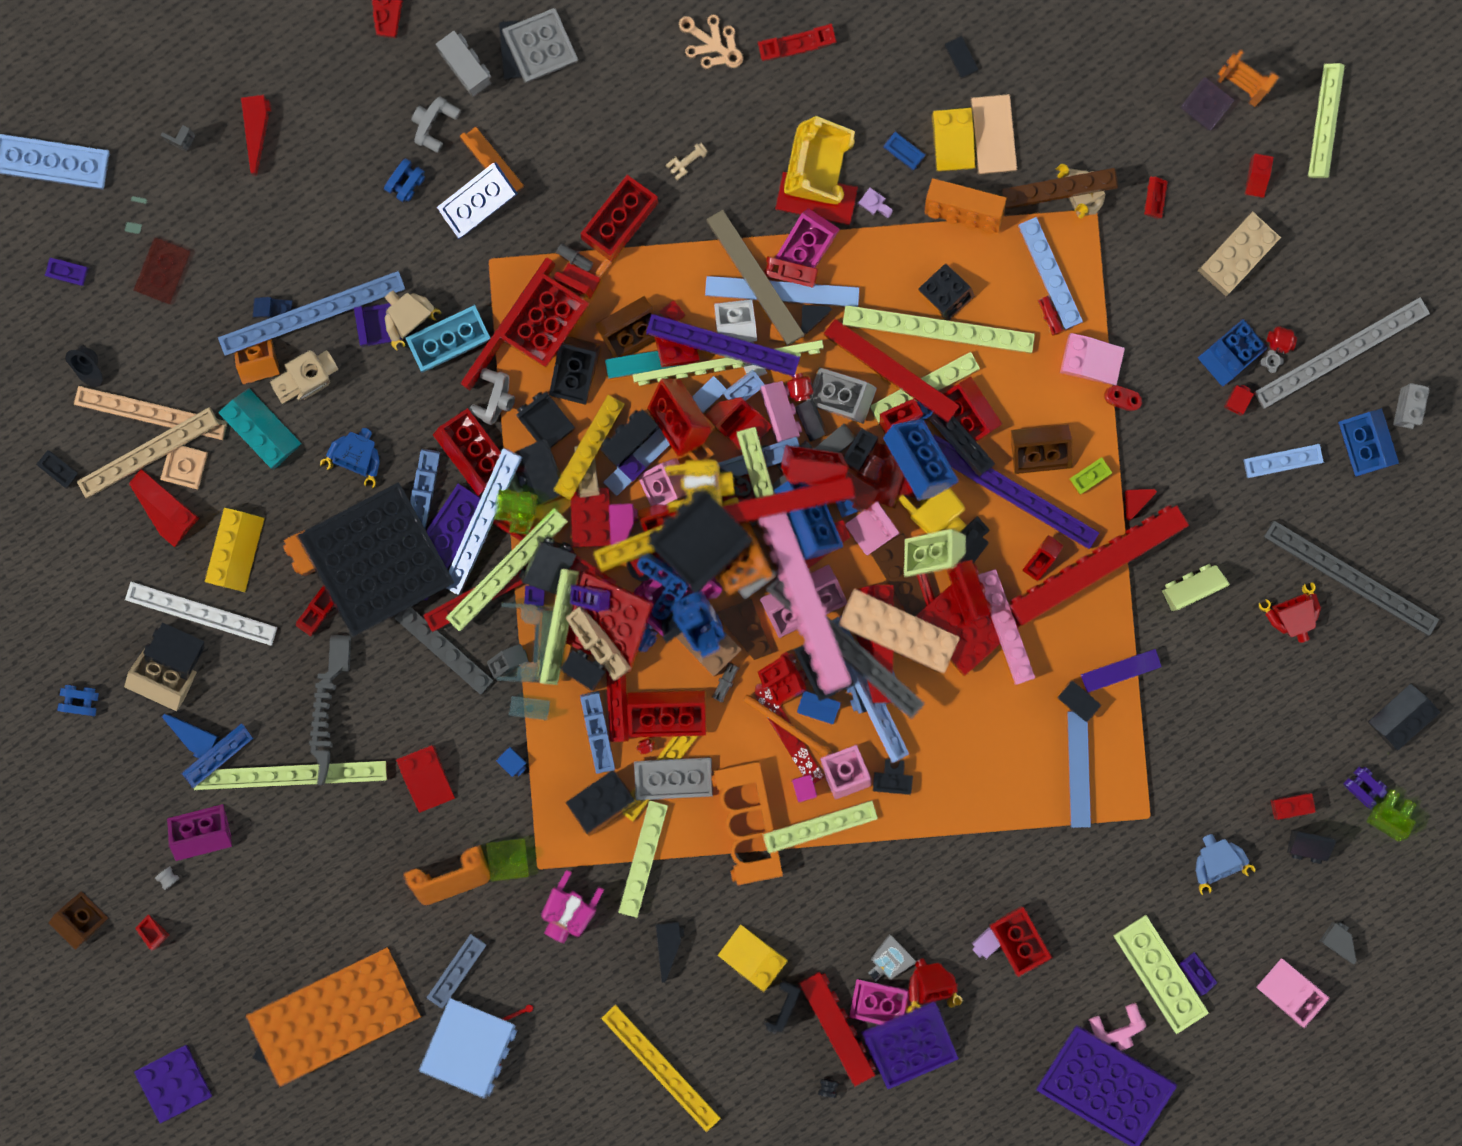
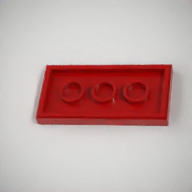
M783 172L775 210L801 215L809 208L827 221L850 226L858 187L837 183V185L842 187L844 196L840 203L830 204L786 194L784 186L787 172Z

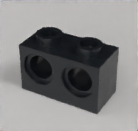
M861 428L844 456L847 466L859 473L876 445L878 437Z

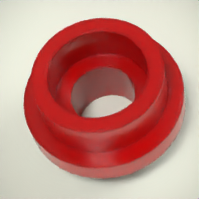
M646 738L638 742L639 745L636 746L640 754H647L655 749V742Z

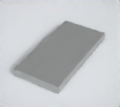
M711 757L634 761L636 800L713 796Z

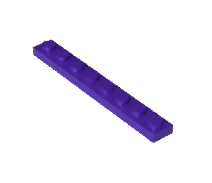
M653 314L646 334L793 377L795 376L800 357Z

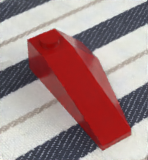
M142 469L130 481V487L158 533L172 546L176 547L199 520V517Z

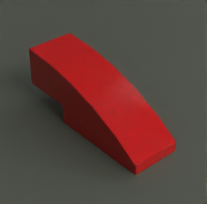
M324 585L296 622V627L312 637L334 607V603Z

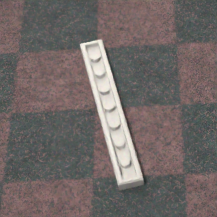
M130 582L125 598L126 601L271 646L278 628Z

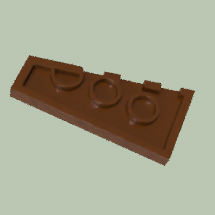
M903 533L871 552V555L889 585H893V591L906 613L916 616L926 607V603L917 575L904 576L905 536Z

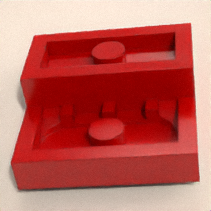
M786 655L757 671L763 688L770 690L775 706H781L806 691L798 671Z

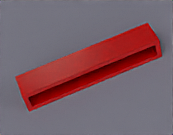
M819 971L800 981V986L854 1087L875 1076L873 1071L876 1068L871 1059L867 1061L864 1055L867 1051L862 1042L858 1043L855 1039V1036L858 1034L853 1025L848 1026L846 1022L848 1016L844 1008L839 1009L837 1005L839 999L835 991L830 992L827 986L830 984L825 974L821 975Z

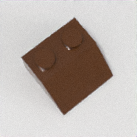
M81 891L55 913L49 924L76 950L98 930L108 917Z

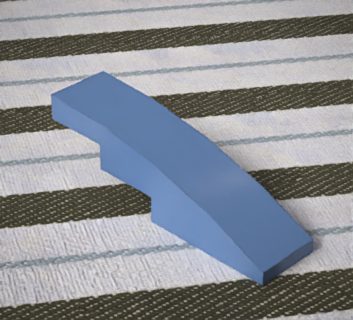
M421 449L410 503L426 530L441 452Z
M599 691L582 694L580 699L596 774L615 770Z

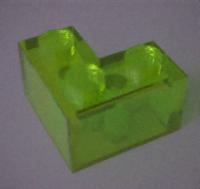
M499 489L495 498L494 519L510 521L509 532L528 535L536 515L537 495L528 492Z

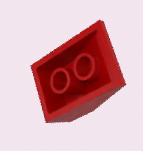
M434 745L396 759L419 813L455 799Z

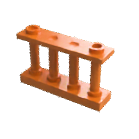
M1240 50L1237 55L1233 53L1227 61L1228 67L1226 65L1222 67L1218 73L1221 76L1218 82L1221 83L1225 77L1250 94L1249 97L1252 99L1249 103L1255 107L1271 89L1278 76L1274 73H1271L1269 77L1266 75L1262 76L1239 59L1244 53Z

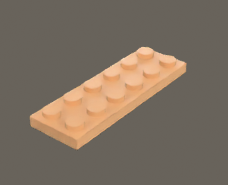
M853 590L838 626L941 673L945 672L959 640V637L857 590Z

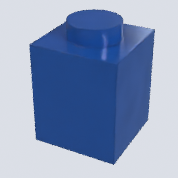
M511 747L496 760L512 777L515 775L519 777L526 770L524 766L527 762Z

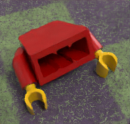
M1312 582L1310 583L1311 591L1307 590L1304 584L1302 591L1305 594L1272 606L1273 610L1270 609L1271 603L1269 600L1265 599L1268 604L1267 608H1262L1259 603V609L1266 612L1265 615L1274 628L1283 634L1287 633L1290 637L1297 636L1298 642L1301 643L1309 640L1307 631L1316 627L1315 622L1318 620L1321 610L1317 595L1313 592L1315 584Z
M919 959L915 962L916 969L910 978L909 998L912 1005L908 1007L907 1013L912 1012L913 1008L915 1010L921 1008L918 1005V1001L920 1004L948 998L947 1004L950 1008L962 1003V998L956 994L958 989L953 974L945 970L939 963L928 965L925 959Z

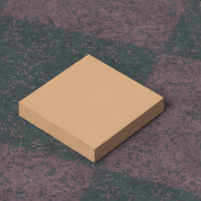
M181 446L168 453L160 480L199 489L208 452Z

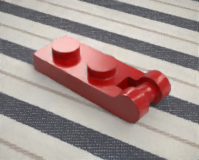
M767 256L766 262L768 264L767 268L764 269V274L767 277L812 288L815 287L818 268ZM775 265H779L778 272L774 271Z

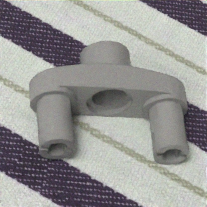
M441 96L436 98L428 109L418 106L412 117V121L419 124L414 142L420 146L424 145L437 153L440 151L443 143L428 135L432 126L430 125L431 122L435 121L437 115L441 112L455 120L461 112V109L451 105Z
M483 368L480 378L495 384L488 407L485 409L477 405H471L469 410L474 417L492 425L497 421L502 410L509 412L513 408L515 397L508 394L510 380L508 374Z

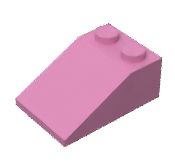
M1070 333L1060 373L1117 385L1125 348Z

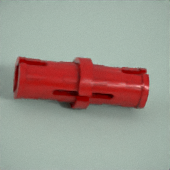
M1046 296L1039 299L1038 303L1044 314L1043 319L1047 321L1052 336L1062 333L1064 330L1058 320V312L1054 310L1050 297Z

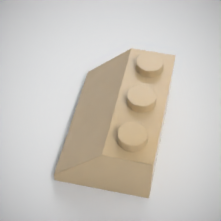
M143 650L128 672L125 688L177 711L184 701L197 672L193 670L188 680L180 678V673L152 660L146 662Z

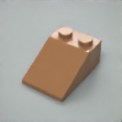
M724 632V638L719 641L720 649L703 658L700 651L693 650L683 633L676 636L713 676L742 650Z

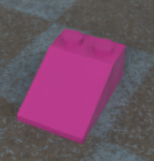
M808 208L800 215L775 258L815 268L840 229Z
M633 504L609 505L611 545L629 539L634 528V521H638L637 508H634Z
M857 979L849 1017L881 1025L907 1014L908 1007L912 1005L909 998V990Z

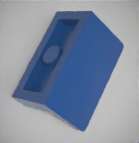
M804 691L797 713L833 724L841 703L828 698L819 701L816 694Z

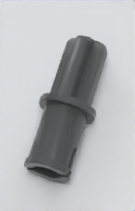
M561 243L556 251V254L569 260L571 265L575 264L587 272L593 266L592 261L580 255L579 251L569 248L564 243Z

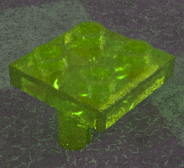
M525 838L486 843L491 881L529 877Z

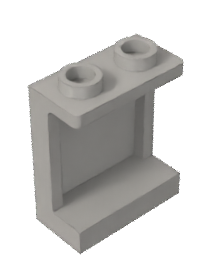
M1410 383L1401 388L1393 425L1413 429L1414 424H1422L1429 392L1428 387Z

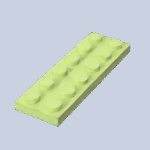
M1146 915L1113 935L1176 1034L1209 1014Z

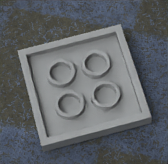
M555 8L502 30L525 83L578 61Z

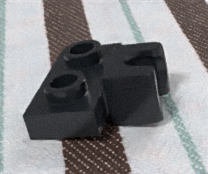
M885 759L884 773L874 772L872 791L911 795L913 776L903 775L905 761L900 760L898 767L893 769L890 766V760Z

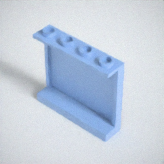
M450 998L419 1071L486 1098L487 1095L490 1096L494 1088L492 1084L494 1077H498L502 1067L499 1065L502 1058L505 1059L509 1052L507 1046L509 1041H513L517 1033V1030H515L516 1026Z

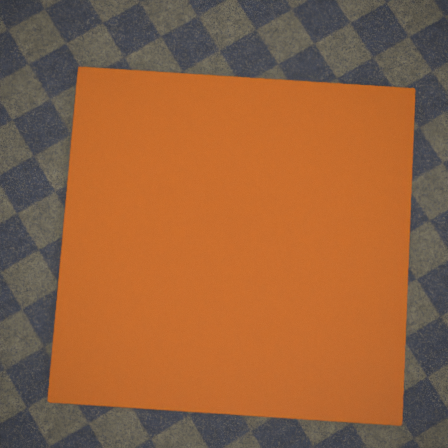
M1075 211L1003 216L999 233H987L983 229L968 228L964 224H953L947 221L839 230L815 267L819 269L815 284L859 288L858 307L945 320L939 310L918 289L944 264H947L972 288L975 295L949 321L1035 334L1032 353H1024L846 326L919 378H923L971 352L980 369L939 392L944 394L970 376L973 378L1002 422L1001 426L977 441L979 446L995 463L992 469L1099 532L1091 548L1087 549L952 468L959 481L950 488L965 506V510L958 517L968 525L978 516L990 529L983 536L989 544L974 562L978 568L979 575L996 569L1007 602L1011 605L1010 600L1018 595L1026 596L1028 589L1037 584L1041 587L1044 585L1043 580L1054 574L1056 577L1061 575L1059 571L1068 565L1076 566L1077 563L1075 561L1087 554L1089 557L1094 555L1092 551L1102 545H1105V547L1109 546L1108 541L1119 535L1124 537L1126 533L1115 408L1113 405L1108 404L1104 398L1106 389L1113 385L1060 373L1070 333L1109 343L1097 213L1084 216L1082 219L1078 217ZM1035 217L1038 219L1083 321L1064 330L1058 317L1064 331L1055 336H1052L1047 321H1044V314L1038 303L1039 299L1049 296L1018 226ZM789 234L742 238V240L764 272L768 264L766 262L767 256L776 257ZM719 240L623 248L600 278L601 281L591 299L586 297L585 301L589 303V306L568 336L601 345L587 403L584 405L550 396L575 427L574 431L551 448L561 476L575 453L574 447L579 446L607 395L621 401L625 405L606 438H612L616 435L615 430L622 423L626 425L630 421L629 416L635 410L640 411L643 409L653 419L647 407L659 382L656 379L651 380L648 385L639 386L638 383H634L633 376L608 379L605 360L614 357L596 328V323L645 296L657 316L662 317L659 311L674 300L686 315L679 322L717 333L714 304L751 300L705 296L707 276L744 279ZM596 250L579 251L580 255L593 262V266L588 272L594 275L606 257ZM556 253L490 259L489 274L494 333L545 258L548 257L556 264L548 276L553 280L556 272L562 274L570 261ZM775 265L774 271L778 272L779 265ZM767 277L769 281L787 282V281H783V280H779V279ZM568 289L569 291H571L572 293L576 294L577 296L579 295V293ZM752 300L757 341H753L754 344L771 349L787 347L785 342L769 341L771 320L759 301ZM783 302L800 329L802 305L829 306L832 309V312L804 337L788 345L793 346L820 340L823 343V349L818 354L809 355L808 352L801 353L795 374L803 373V376H809L813 385L820 367L868 382L877 388L871 405L900 390L897 386L824 336V332L834 319L843 324L845 307ZM656 341L631 355L658 351ZM503 342L496 352L497 372L501 371L509 375L508 394L515 397L513 408L509 412L504 410L501 412L503 449L506 448L516 452L537 442L516 414L519 413L517 410L522 405L532 403L534 401L532 398L539 392H547L549 394L557 352L547 367L537 363L506 342ZM697 349L700 358L699 362L727 358ZM733 366L725 367V371L714 372V369L706 370L707 374L695 376V373L687 374L688 377L680 380L690 395L693 396L713 376L728 389L745 376L746 372L743 367L733 369ZM766 368L767 374L759 377L765 385L781 381L783 385H787V381L792 379L790 375ZM676 376L669 377V379H677ZM759 390L747 399L746 402L770 423L763 397ZM723 394L703 414L706 415L718 402L728 399ZM788 396L789 404L793 403L794 407L807 401L806 399L795 402V399H791ZM817 408L828 434L812 442L809 441L797 412L793 415L795 422L799 421L802 429L798 438L799 445L806 440L813 449L844 423L855 436L863 428L878 437L876 445L860 472L858 473L849 467L846 472V477L852 480L855 499L860 511L842 518L836 502L826 504L834 523L843 520L846 524L875 502H878L899 532V534L886 543L903 533L905 539L927 535L910 518L912 515L898 501L901 497L899 496L902 470L884 441L883 437L886 434L870 408L864 424ZM931 416L928 419L924 420L925 422H928L927 427L929 428L932 435L935 434L936 436L948 442L947 439L929 420ZM1069 425L1072 437V468L1020 474L1014 473L1011 430ZM716 428L708 435L704 443L714 453V457L711 460H715L718 463L743 455ZM773 429L760 440L761 446H770L777 443ZM851 444L848 445L842 452H840L842 453L843 457L846 455ZM601 445L595 456L598 487L608 488L603 482L617 467L602 453ZM670 445L641 474L674 458L678 459L680 465H684L686 461H692V459L687 454L678 457ZM1102 457L1112 474L1080 495L1069 479ZM777 464L767 467L772 484L784 475L778 469ZM749 474L740 477L747 480L749 479ZM638 477L618 496L610 490V505L633 504L637 511L651 506ZM508 488L509 511L533 527H536L555 508L568 523L553 539L556 542H566L573 546L570 499L560 496L549 503L530 509L524 492L514 496L510 488ZM906 497L908 501L918 510L920 507V500H918L917 498ZM639 513L638 521H634V528L629 538L644 533ZM758 524L753 527V530L769 568L776 573V577L747 599H744L738 590L729 594L720 573H717L714 577L720 583L722 591L717 598L708 600L715 612H719L752 599L772 653L754 660L721 620L723 631L742 649L729 662L734 664V666H738L739 670L733 679V686L729 688L723 702L712 698L718 687V680L722 678L728 663L713 676L676 637L667 643L658 632L654 645L649 647L647 652L638 650L631 672H626L627 700L628 693L705 691L706 736H698L681 759L711 757L712 775H715L714 771L760 762L773 831L873 801L877 820L784 849L1071 825L1067 712L1073 711L1069 710L1058 699V696L1070 680H1073L1086 691L1081 674L1136 656L1128 562L1017 628L1035 676L1032 680L1015 685L1001 644L965 676L959 672L951 661H949L945 672L941 673L908 657L902 658L900 653L893 651V671L895 677L925 703L912 719L894 703L886 705L909 752V755L893 763L868 712L858 714L857 711H853L850 700H853L851 692L847 693L846 689L828 697V699L841 703L833 724L797 713L803 693L781 705V708L794 727L822 746L825 745L830 748L832 753L857 745L870 776L871 786L836 800L827 782L820 759L822 757L818 755L819 752L804 743L824 778L813 784L817 797L798 802L792 779L804 776L768 718L743 701L747 694L757 701L755 686L757 684L762 685L757 671L780 658V655L786 651L788 654L792 653L798 663L795 666L799 671L803 670L794 649L804 645V642H806L798 629L779 638L760 599L770 594L766 589L778 577V568L776 563H773L771 560L770 547L765 544L763 539L764 531ZM849 530L850 539L843 543L842 548L832 551L808 569L809 574L829 565L838 580L847 603L854 589L871 585H889L871 553L865 555ZM1049 535L1061 543L1063 548L1037 582L1023 572L1022 569ZM511 536V548L513 550L520 541ZM606 547L573 548L577 556L600 570L594 552ZM748 556V557L743 561V563H747L748 560H749V558H750V556ZM626 562L602 571L617 581L616 585L632 593L643 582L632 577L627 569ZM947 569L927 573L935 598L951 585ZM522 584L515 588L519 644L526 651L528 662L521 667L537 867L538 869L633 862L649 802L634 822L621 814L591 836L585 833L565 803L610 772L596 774L580 699L582 694L599 691L609 737L606 673L594 691L589 690L561 670L557 685L540 683L557 595L545 591L544 606L524 605L525 585L527 584ZM893 591V607L906 613ZM847 604L826 614V616L833 620L843 615ZM850 631L854 641L858 644L856 633ZM565 643L561 666L572 650L577 652V648ZM587 654V660L593 663L596 658ZM1138 676L1088 692L1091 697L1101 704L1100 708L1088 721L1091 824L1150 818ZM805 680L807 683L805 685L806 691L815 694L809 680ZM673 737L629 738V741L610 742L615 771L630 793L635 788L634 761L656 760ZM646 738L654 740L655 749L652 752L640 754V751H637L636 746L639 745L638 742ZM885 759L890 760V766L893 769L898 767L900 760L905 761L903 775L913 776L911 795L872 791L874 772L884 773ZM756 782L728 789L724 795L725 804L731 809L760 805ZM712 783V797L650 799V801L668 805L653 860L731 854V847L736 839H733L726 830V819L730 813L721 805L720 794L722 789L718 790L717 786L713 787ZM761 809L734 815L729 823L731 831L738 836L766 831ZM763 836L743 840L735 848V853L767 851Z

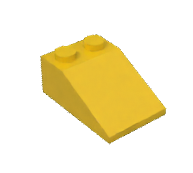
M972 109L933 111L932 122L937 171L975 168Z
M742 925L738 927L718 954L721 959L763 992L787 962L785 957Z

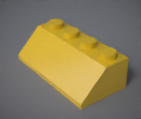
M224 507L205 582L242 592L246 591L265 518Z

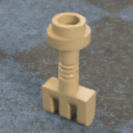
M702 143L696 144L694 146L696 150L683 160L679 161L675 157L666 164L667 168L675 164L676 167L670 171L672 174L678 170L680 171L675 176L676 180H679L688 173L685 167L700 155L703 158L706 156L708 151Z

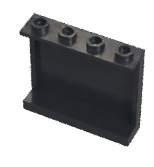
M704 487L701 490L697 488L690 495L692 499L687 504L685 502L680 504L676 508L677 513L673 517L669 515L662 522L663 527L659 530L654 529L647 536L649 538L647 544L651 545L680 575L695 594L753 540Z

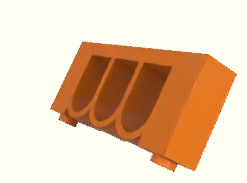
M760 762L714 771L715 775L711 776L713 787L717 786L718 790L722 789L720 802L722 807L730 813L726 819V830L733 839H736L731 847V856L737 864L733 865L734 870H730L732 881H736L737 885L783 876L778 851L771 852V858L752 862H742L735 855V848L739 842L762 837L763 834L773 831ZM756 782L760 805L731 809L725 804L724 795L728 789ZM761 809L766 831L744 836L735 835L731 831L729 823L734 815Z

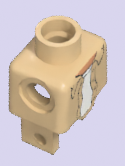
M327 350L318 356L313 351H307L285 364L287 372L270 381L282 404L298 396V401L305 400L327 387L330 383L328 376L336 372L338 367ZM311 370L318 372L315 377H307L306 374Z

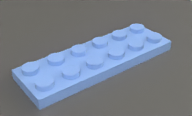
M0 134V174L104 189L109 159L108 150Z

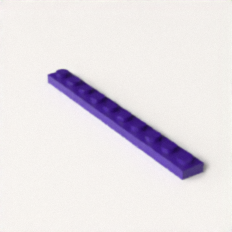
M935 434L933 435L951 468L1085 548H1091L1099 532L992 468L979 477L950 443Z

